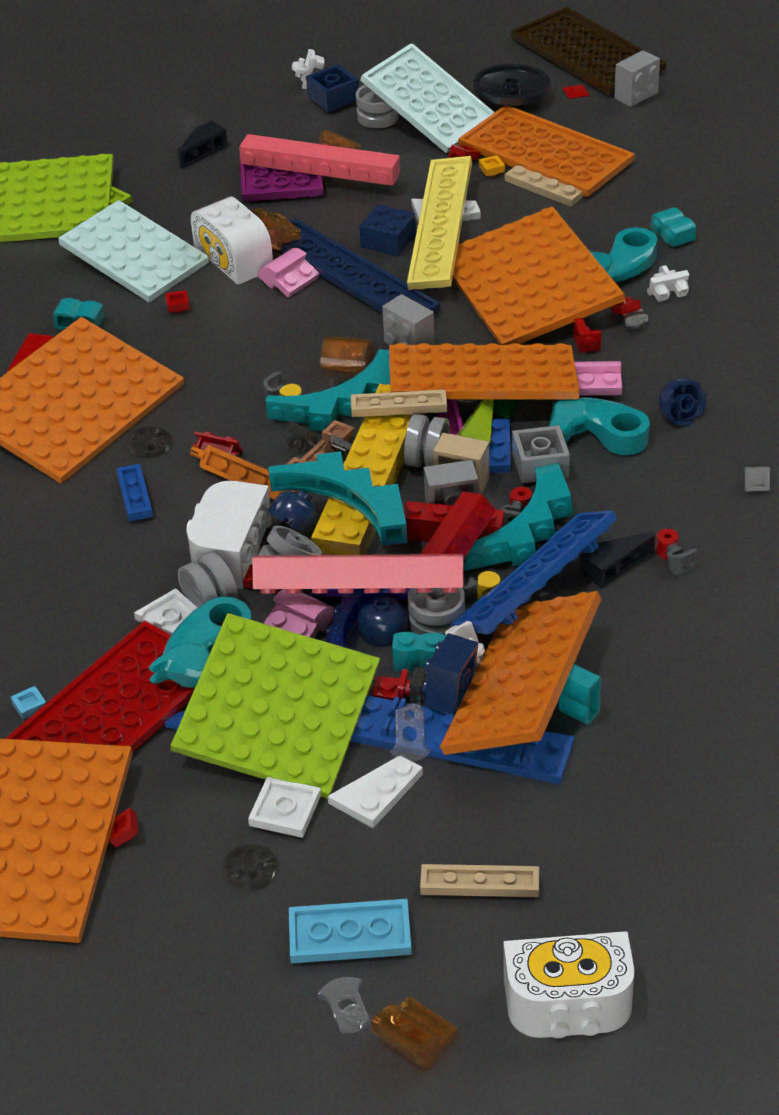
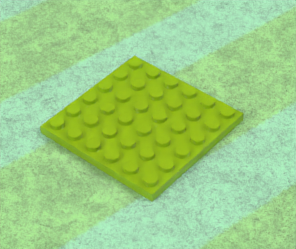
M113 154L81 155L78 157H60L58 159L34 161L22 160L11 163L1 162L0 242L61 237L110 206L114 168Z
M227 613L171 743V751L265 780L269 777L291 783L319 787L321 789V797L328 799L327 796L332 793L377 672L380 658Z

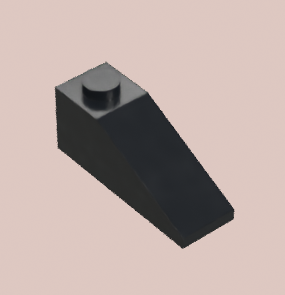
M212 120L195 128L177 150L179 168L183 169L227 147L226 129Z
M651 531L597 543L599 547L594 549L593 552L580 555V574L602 589L654 553L656 534Z

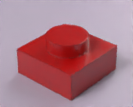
M186 290L165 293L168 313L190 310Z
M625 296V301L611 306L612 313L619 315L641 309L640 300L631 299L630 296Z
M131 808L115 817L109 842L116 848L139 833L137 813Z

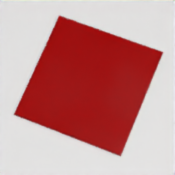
M584 85L563 88L569 99L589 96Z

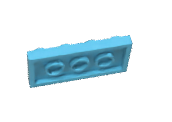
M407 899L289 907L291 963L412 955Z

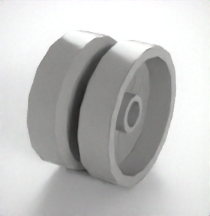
M363 85L356 91L357 120L361 125L368 128H385L398 121L399 113L369 87Z
M413 414L409 421L405 438L404 460L407 466L420 468L424 462L426 467L434 466L433 450L442 433L450 434L448 419L434 417L429 422L427 416Z
M273 526L267 537L270 545H263L257 556L321 555L322 551L304 535L287 527Z
M210 552L198 558L197 563L190 562L178 568L177 574L184 596L197 608L217 597H234L238 599L235 579L229 567L218 554Z
M411 588L408 592L409 627L411 631L419 635L425 633L445 635V631L451 628L450 624L465 612L464 590L458 588V592L446 593L442 592V588H432V592L418 593L416 588Z

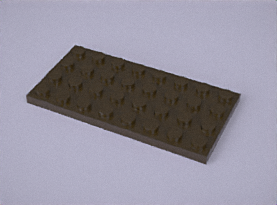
M568 7L511 30V38L608 95L615 93L616 64L643 50ZM661 59L659 72L666 69V62Z

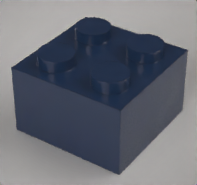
M337 64L306 76L307 96L325 111H335L340 107L356 102L359 80Z
M377 205L359 226L360 247L399 256L416 235L415 213L391 208L386 205Z
M450 633L446 635L443 642H438L434 656L427 659L424 667V673L427 674V679L422 689V694H425L424 706L455 716L472 678L475 676L479 642Z

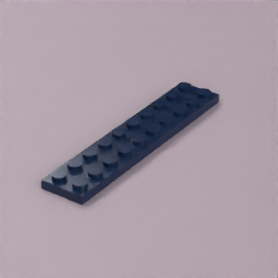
M296 218L269 232L273 248L283 254L292 248L301 249L306 253L305 260L320 273V276L383 313V305L401 294L433 311L434 314L441 310L440 302L417 289L408 290L407 283Z

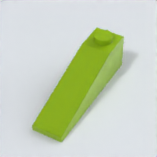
M483 399L457 436L488 441L490 443L494 399Z

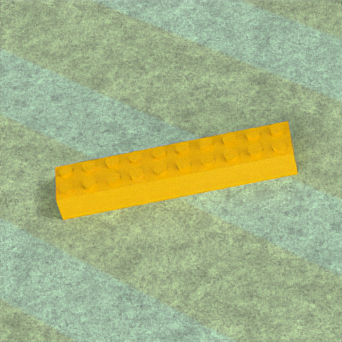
M379 384L376 393H390V385ZM413 414L364 417L344 462V471L369 468L373 487L396 484L405 462V438L408 424ZM329 497L311 540L320 548L322 554L366 555L376 530L371 522L358 510L342 501Z

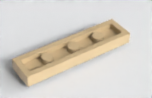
M516 165L505 174L506 182L570 207L583 198L582 191L575 189L574 186L565 185L556 179H550L538 172L527 170L523 166Z
M446 390L351 395L352 417L447 412Z
M422 864L420 892L421 895L539 897V866Z

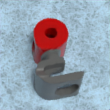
M514 488L510 493L509 504L500 507V510H504V526L510 523L508 521L509 517L516 518L530 502L532 491L529 488Z
M662 529L657 533L656 553L663 560H667L668 569L672 574L681 575L696 568L697 548L683 553V548L678 547L679 534L677 531ZM693 556L692 561L688 565L683 566L685 560Z

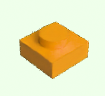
M498 155L479 159V167L486 176H495L505 172V164Z

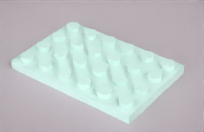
M412 43L364 73L360 79L361 82L445 153L450 151L451 145H458V138L495 113Z
M120 200L59 237V245L149 303L209 263V256Z

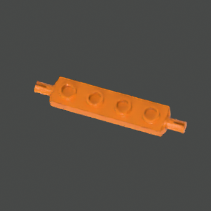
M208 445L205 450L199 449L196 446L191 448V450L198 453L190 451V455L201 459L200 467L231 481L269 486V495L272 499H275L282 492H286H271L269 470L214 446Z

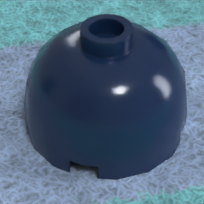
M677 378L671 380L662 388L658 397V405L662 415L667 420L680 426H687L693 424L692 420L703 414L706 406V393L698 382L687 378Z
M302 490L298 493L292 491L282 492L272 501L268 512L282 522L285 521L290 527L307 536L313 531L318 521L317 508L311 502L313 497Z
M386 596L374 597L366 601L359 610L357 631L362 636V640L371 646L389 647L390 642H393L394 634L408 632L409 620L406 610L394 598Z

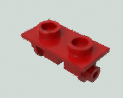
M194 432L198 442L193 443V446L205 450L210 445L239 457V453L243 454L244 452L238 440L233 437L226 436L223 438L211 432Z

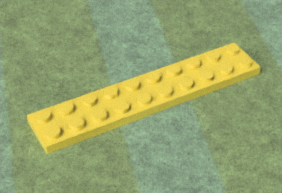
M471 156L435 159L430 162L408 274V290L444 288L452 284L472 167Z

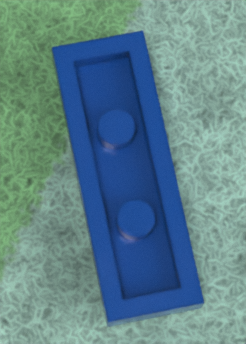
M509 419L492 420L489 443V473H511Z
M140 464L116 468L128 520L134 521L153 517Z

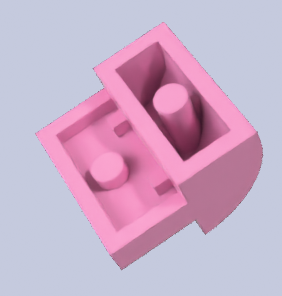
M292 248L262 267L258 271L257 276L271 289L277 287L289 298L318 279L320 273L305 260L306 253L304 251Z
M621 361L574 362L580 390L579 396L622 395Z
M282 589L274 597L273 601L276 605L263 624L315 638L318 631H325L337 611L334 607L304 593L289 594L286 593V589Z

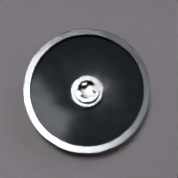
M523 64L491 66L481 70L474 77V92L478 97L487 102L505 106H520L538 102L549 94L551 86L550 77L544 71Z

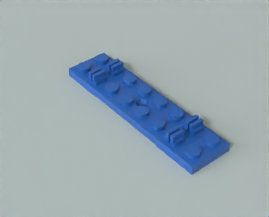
M614 511L578 513L550 537L548 542L488 594L482 596L453 621L450 626H460L469 621L472 622L475 633L487 635L494 632L500 622L501 624H512L514 620L518 619L515 613L517 611L516 608L528 602L531 598L530 596L535 591L547 585L546 581L552 576L563 571L562 567L578 558L579 552L589 553L599 547L596 537L607 532L610 529V525L617 520Z
M367 696L351 742L497 770L507 774L560 785L574 745V736L545 731L541 741L444 755L440 745L454 715L428 707L408 704L406 699L403 698L399 702L398 697H395L394 700H388L373 696Z

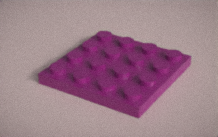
M240 160L242 202L282 198L295 199L297 197L324 195L322 175L241 164Z

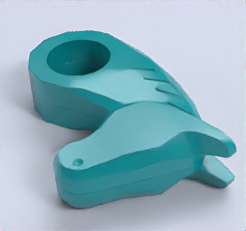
M628 228L617 233L609 254L590 251V253L613 281L617 283L632 278L653 265L657 258L658 239L655 233L648 229Z
M596 398L557 399L558 401L551 403L553 410L548 427L560 425L565 443L572 436L589 430L600 440L606 449L619 455L637 454L643 451L649 444V418L643 412L630 406Z
M217 597L193 610L174 630L166 644L163 655L150 665L149 670L155 673L149 681L155 685L165 680H173L182 687L195 689L221 629V626L215 623L224 622L227 613L251 620V610L246 603L234 597Z

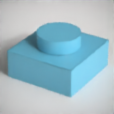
M35 686L11 696L12 704L23 720L30 718L46 704V701Z

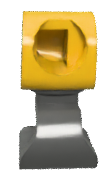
M279 371L263 380L265 400L268 395H302L300 386L296 384L283 385V376ZM274 379H277L275 386L271 388V382Z
M485 571L478 576L477 580L470 577L468 584L462 588L465 599L470 598L472 593L477 594L478 600L488 594L500 583L499 575L492 571Z

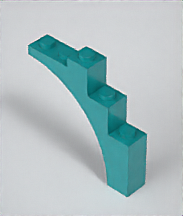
M379 349L374 360L365 370L336 387L306 395H268L265 401L267 419L309 424V430L322 432L334 420L337 421L339 415L352 417L351 395L376 393L379 384L390 385L389 350Z
M341 452L316 454L317 461L268 467L271 492L302 490L332 497L355 508L365 516L377 531L382 546L407 543V526L398 484L373 487L369 468L344 471Z
M559 463L535 468L536 487L528 505L509 524L475 541L464 558V571L508 561L512 562L513 567L521 565L536 552L535 542L548 540L555 534L553 520L574 515L571 494Z

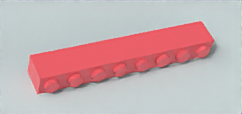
M247 134L239 146L241 164L391 186L394 185L400 175V155Z
M464 554L255 556L252 558L253 589H260L261 594L276 593V589H286V593L289 594L302 593V589H312V593H328V589H338V593H353L354 588H364V593H379L380 588H390V593H405L406 588H416L418 593L432 592V588H442V592L454 593L458 592V588H463Z

